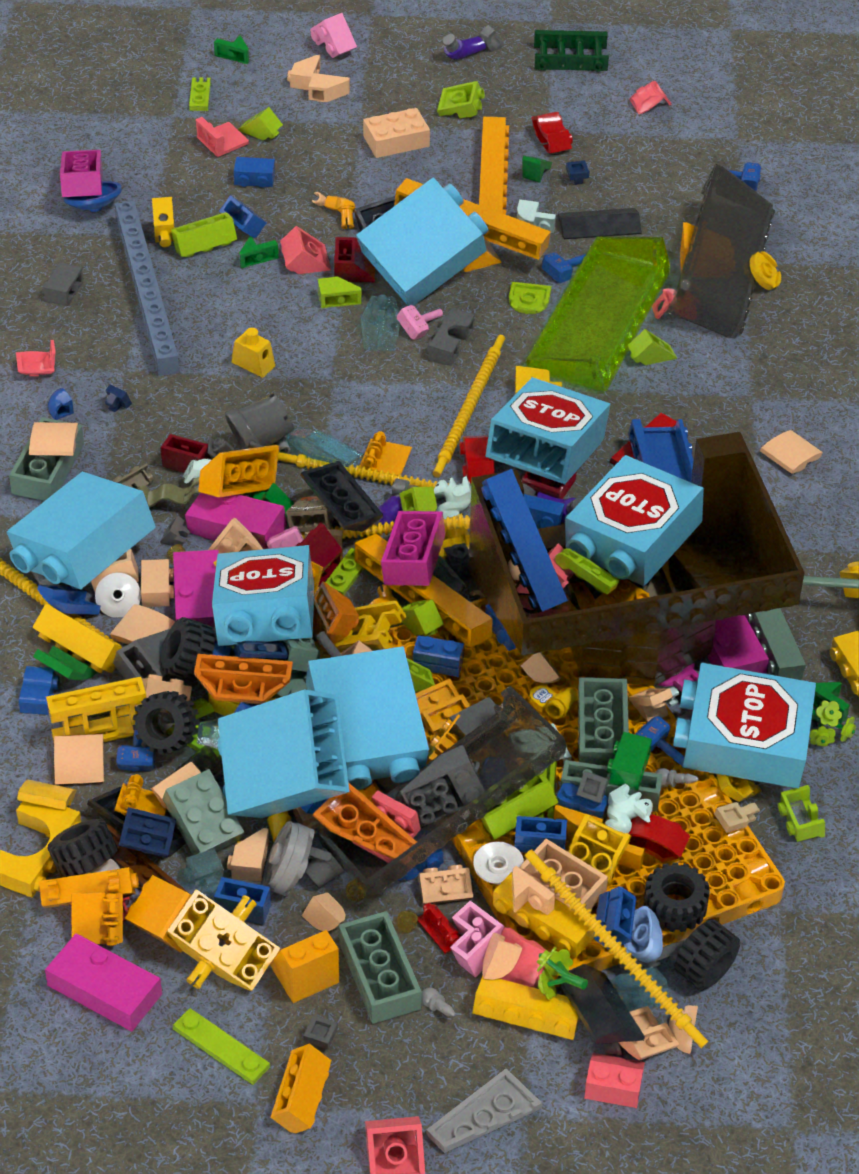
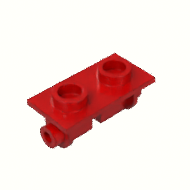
M425 904L423 906V915L417 917L416 920L442 952L446 954L452 951L450 947L461 935L435 904Z

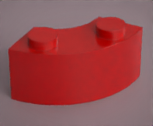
M559 112L531 117L536 136L541 144L548 142V144L543 145L548 153L572 149V135L563 126L562 117L559 115Z
M489 435L463 437V442H459L460 455H464L465 465L462 466L463 477L467 476L470 484L472 477L494 474V460L485 457Z
M654 814L650 815L649 823L639 816L631 819L632 827L628 833L631 835L628 844L643 848L644 853L654 856L661 863L681 858L690 835L683 830L679 823L671 822Z

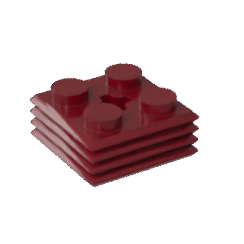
M528 471L521 481L522 484L536 491L535 496H537L538 492L563 499L575 482L577 471L566 484Z

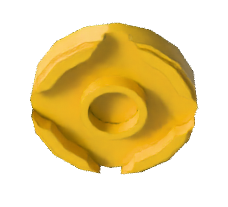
M764 251L751 255L750 269L759 285L767 290H772L779 286L781 283V272H777V263L772 256Z

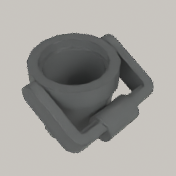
M311 847L308 857L309 864L305 873L318 888H321L336 876H340L344 869L324 847L321 849Z

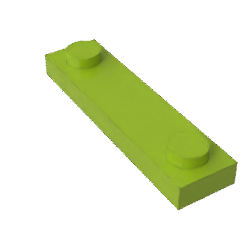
M191 1008L173 1024V1030L252 1085L270 1068L268 1061Z

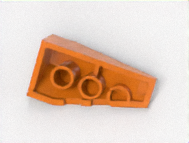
M349 782L348 793L329 798L313 813V816L331 832L403 864L421 847L416 840Z

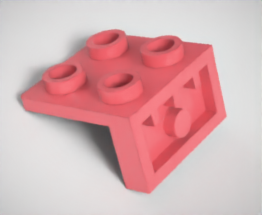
M203 117L196 119L197 138L217 157L249 144V140L230 122L213 127Z
M377 791L372 796L373 804L412 838L418 834L421 828L417 811L380 791ZM353 842V844L370 852L371 854L386 861L387 863H392L394 861V859H391L385 855H382L378 852H375L369 848H366L360 844Z

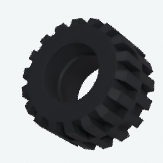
M181 617L175 621L168 631L162 646L161 665L164 673L191 682L198 680L194 674L197 654L213 655L215 645L213 628L186 617Z
M176 691L160 692L144 698L141 701L142 705H138L135 709L138 714L133 715V720L136 721V725H133V730L138 731V734L135 735L137 740H143L141 745L144 748L150 746L149 751L153 753L158 751V754H165L183 749L188 746L187 744L192 743L194 740L193 735H196L199 730L195 726L200 724V719H196L195 716L199 713L197 709L193 710L192 706L194 703L192 700L186 701L187 696L184 694L179 695V692ZM162 709L169 711L174 718L175 727L170 736L165 734L158 725V715Z
M91 819L75 824L59 833L48 844L47 849L59 874L63 877L85 874L103 865L116 853L117 846L103 819Z
M673 862L670 866L666 863L662 865V869L657 867L654 869L653 874L650 873L648 876L643 905L655 913L661 929L669 928V932H675V930L686 932V928L692 930L696 927V924L700 925L703 917L706 916L710 893L709 883L705 881L706 877L703 873L698 874V869L695 867L691 869L688 864L684 863L682 866L678 865V862ZM676 894L683 896L686 899L674 900L669 898L667 895Z
M708 920L698 926L681 946L676 957L675 970L698 989L705 990L717 983L729 970L738 954L740 939L716 920Z

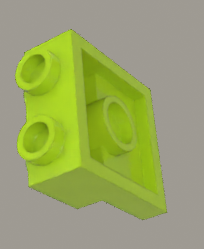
M478 81L443 88L437 109L439 116L457 113L459 119L477 115L478 110H482L481 99L485 98L484 89L480 88Z

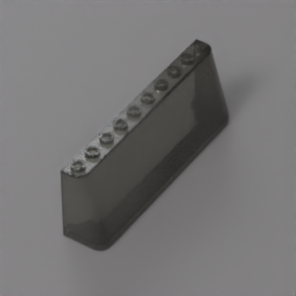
M715 164L702 188L701 194L704 196L680 279L673 293L674 298L668 305L667 313L725 337L735 339L738 333L742 334L746 323L743 321L746 320L749 314V309L747 308H749L753 299L750 295L753 294L756 287V280L750 269L751 255L757 252L765 251L766 246L764 245L769 237L768 232L772 225L771 220L775 210L773 209V204L725 167Z
M511 686L501 692L504 700L501 706L498 704L494 706L495 715L443 752L445 753L463 745L469 758L472 759V763L475 761L480 763L477 774L485 792L461 810L421 827V830L413 838L417 843L393 861L387 863L353 844L351 840L331 832L323 824L315 829L322 847L331 853L341 867L371 895L383 893L389 885L397 879L403 878L409 870L417 864L423 863L428 856L436 850L443 848L448 841L456 835L463 833L468 826L476 820L483 818L488 811L496 805L503 803L508 796L516 790L522 789L528 781L536 775L542 774L547 767L564 757L566 753L565 738ZM433 759L431 762H429L427 765L421 768L420 773L425 768H427L435 759ZM411 781L399 784L386 795L396 800L399 791Z

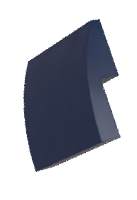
M279 641L237 642L236 645H231L237 657L287 659L288 656L284 643Z
M128 807L118 846L167 858L176 819Z

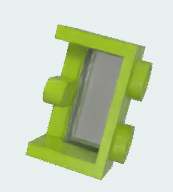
M809 785L781 792V802L778 803V810L781 817L786 816L788 820L786 828L789 836L794 835L797 842L814 837H825L824 819H818L817 804H811Z

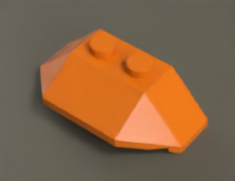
M322 582L314 596L313 634L319 647L325 650L324 646L317 639V635L324 631L332 643L335 644L347 637L350 631L356 628L359 622V615L350 599L327 583Z
M197 654L194 674L217 701L263 704L290 683L293 662Z

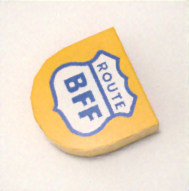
M536 686L530 691L529 700L531 705L542 713L545 710L547 700L557 695V693L546 686Z

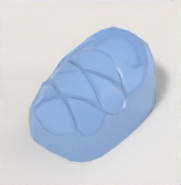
M642 906L635 910L631 942L624 944V947L627 948V953H632L634 958L645 963L655 961L661 956L663 940L662 931L655 913L647 906Z

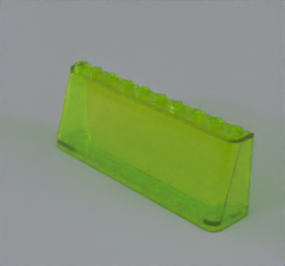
M596 237L576 274L570 281L567 290L563 293L555 311L549 318L547 325L542 330L539 339L534 344L531 353L527 356V367L546 369L549 371L551 378L597 391H607L629 351L627 345L636 338L669 275L670 262L664 238Z

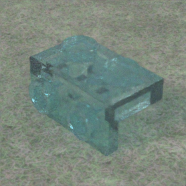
M644 968L647 970V975H652L651 980H657L656 985L658 987L662 986V992L667 991L668 993L667 980L657 968ZM620 974L616 978L610 979L618 996H620L629 1012L645 1006L653 1008L661 1005L660 1003H655L656 999L654 997L650 998L651 993L645 992L646 988L644 986L640 987V981H635L634 975Z

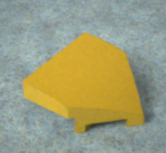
M716 774L721 791L738 802L753 797L762 791L758 785H755L753 781Z

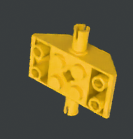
M196 889L167 930V933L186 954L198 961V964L186 979L191 985L198 976L193 987L200 989L212 971L226 981L252 991L280 950V947L245 923V920L257 905L252 899L245 908L250 897L243 895L234 911L230 913ZM220 938L225 941V945L222 947L218 945Z

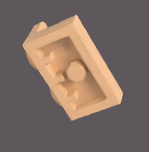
M453 865L447 867L448 870L438 871V868L424 869L423 873H419L418 876L422 904L472 899L473 892L469 868H463L462 865Z

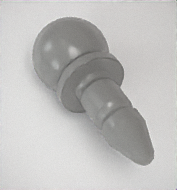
M661 768L655 772L663 774L661 788L668 787L669 785L675 787L677 783L690 784L698 781L697 776L677 774L676 770L669 771L668 769Z
M426 988L422 991V1005L429 1007L432 1011L439 1010L446 1016H455L453 1008L445 1002L444 996L439 994L436 989Z

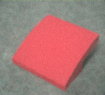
M503 928L501 935L505 937L504 941L512 944L517 943L523 949L512 971L499 979L536 988L539 975L542 974L545 968L543 966L537 972L540 966L537 960L539 959V954H543L546 949L535 941L526 940L512 928Z

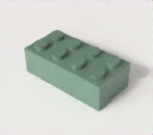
M41 417V419L39 420V422L45 423H68ZM78 425L76 448L73 456L29 455V438L9 474L12 494L45 501L62 487L84 445L82 425Z
M579 677L578 762L608 766L610 758H615L613 749L616 740H621L623 732L629 733L627 679Z
M385 911L339 924V944L372 1024L421 1010L422 991L388 912Z

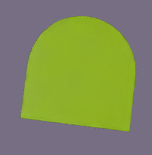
M511 282L509 304L514 310L523 314L540 313L549 305L552 286Z

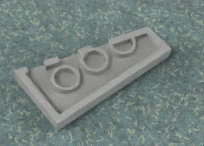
M504 1069L426 1129V1135L446 1153L542 1109V1102L507 1069Z

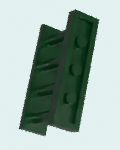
M535 30L534 48H540V54H535L534 69L608 71L609 55H602V49H607L608 32ZM547 48H558V54H547ZM565 48L576 49L577 55L566 54ZM584 49H595V55H584Z

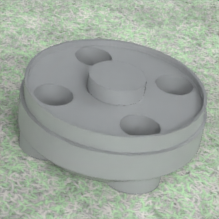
M288 821L283 826L269 853L263 873V886L270 887V891L279 895L287 896L307 868L315 832L313 829Z

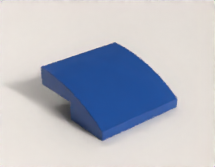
M38 585L37 589L42 597L51 606L63 613L99 614L101 605L85 600L87 594L85 590L73 586Z

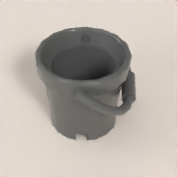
M274 393L240 409L234 408L225 412L226 421L242 449L275 445L274 443L295 429L292 421L287 422L288 413L278 397L274 396Z

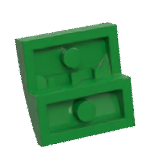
M52 646L49 653L37 649L33 656L35 659L72 680L89 679L98 672L55 646Z

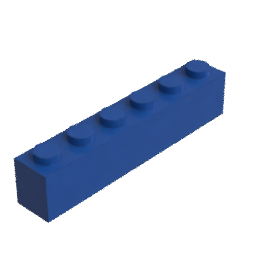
M510 469L482 482L483 487H481L485 499L491 502L493 507L490 509L495 522L499 521L502 528L500 531L501 538L505 544L508 543L511 549L509 553L513 565H517L521 573L518 575L522 586L528 589L530 594L528 601L533 610L536 609L537 613L568 601L513 470Z

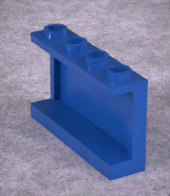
M632 419L628 436L634 459L691 482L694 461L692 457V444L688 442L687 427H684L682 419H677L675 427L643 428L640 419Z

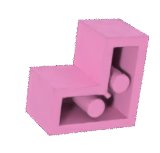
M343 13L325 19L310 29L313 41L318 46L325 43L326 51L332 58L357 47Z
M469 901L452 917L462 936L450 948L457 962L470 974L477 977L482 972L484 955L493 932L501 935L504 926L476 904Z

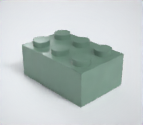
M210 769L165 790L162 799L172 818L176 819V825L196 861L237 843V841H241L244 831L236 816L228 815L226 798Z

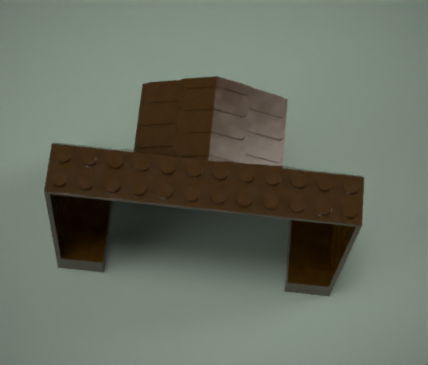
M741 432L696 439L691 483L703 487L702 522L659 569L669 594L587 609H580L571 583L586 580L578 578L575 574L563 588L568 601L537 613L536 609L533 610L528 601L530 594L518 593L516 590L521 582L518 581L517 585H514L507 565L510 560L509 553L511 549L508 543L505 544L500 535L502 528L499 521L495 522L490 510L493 508L491 502L485 499L481 490L484 480L500 473L471 478L468 570L521 656L570 647L578 667L579 676H584L585 678L627 679V684L656 686L682 672V669L710 654L713 649L716 620L799 605L805 572ZM513 470V473L519 484L521 492L524 496V487L521 482L518 471ZM565 524L538 529L547 553L558 543L566 549Z

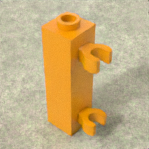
M128 867L39 881L41 904L44 908L71 905V893L123 892V896L136 895L135 888H139L138 875L133 873V870Z

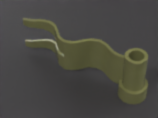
M199 477L195 478L187 488H179L172 484H163L153 491H150L147 486H139L137 488L143 491L148 507L154 506L162 500H170L176 504L184 505L189 502L194 494L201 493L198 492L199 487L193 488L199 483Z

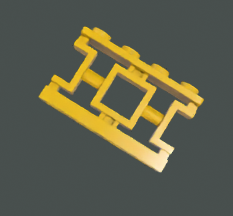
M397 601L355 607L359 615V622L356 628L351 630L347 637L334 644L340 653L357 641L362 642L373 651L389 649L391 647L388 643L393 641L388 633L390 626L401 623L407 616ZM359 630L357 635H352L353 631ZM315 641V645L320 651V659L331 658L327 650L321 649L318 642Z
M136 677L47 696L46 700L51 723L61 721L63 723V727L51 729L53 742L54 736L103 734V742L134 736L133 725H135V720H133V715L138 714L135 711V705L142 704L141 701L147 698L142 678ZM110 712V717L88 721L87 716Z

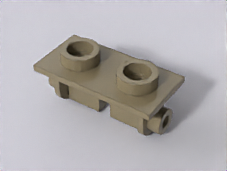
M145 464L141 467L136 466L132 468L124 477L118 476L112 481L129 487L134 485L137 489L139 486L151 485L154 478L151 473H146L148 464Z

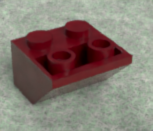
M335 237L334 277H340L348 282H375V267L361 252L358 239L356 237Z
M169 434L160 447L162 467L184 473L191 460H212L208 454L209 444Z
M322 523L315 529L310 530L307 537L296 545H309L311 561L323 567L318 587L330 577L343 560V549Z

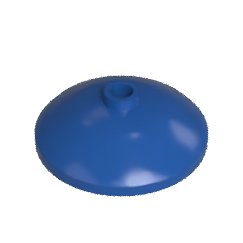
M102 181V195L63 197L66 204L74 208L97 212L114 201L121 193L122 188L117 182Z

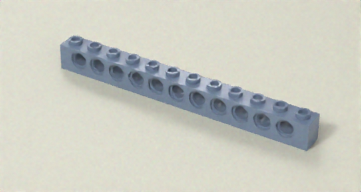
M125 201L116 203V221L158 376L179 373L178 354L135 202Z

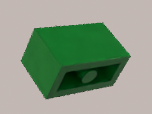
M623 732L621 740H616L613 755H615V758H610L607 766V773L610 774L609 784L616 786L627 784L630 789L639 790L651 753V738Z

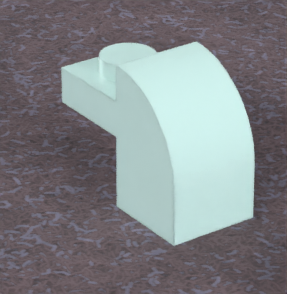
M519 200L517 219L554 233L555 214L538 212L539 202Z

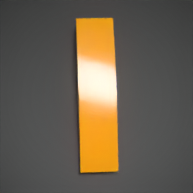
M556 805L554 808V820H567L566 834L573 839L585 813ZM591 816L592 818L596 819L597 821L603 823V819L598 818V817H595V816ZM628 844L618 864L640 872L643 864L644 849Z

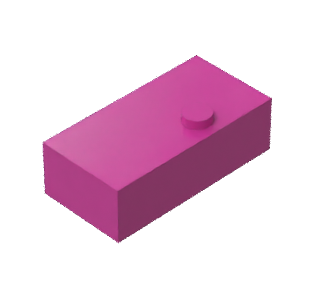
M101 149L62 151L60 168L62 197L102 195L103 170Z
M200 493L185 514L187 529L190 533L213 541L218 538L229 522L236 518L254 536L263 549H269L267 540L283 532L287 526L284 506L239 494L215 497Z
M398 511L381 560L384 585H430L445 537L443 511Z
M218 550L173 552L176 621L181 617H186L209 625L212 628L215 627L212 600L216 566L213 562L217 560Z
M745 615L716 620L713 649L707 655L712 665L766 674L769 658Z
M77 933L45 969L47 986L131 1032L162 995L161 979Z

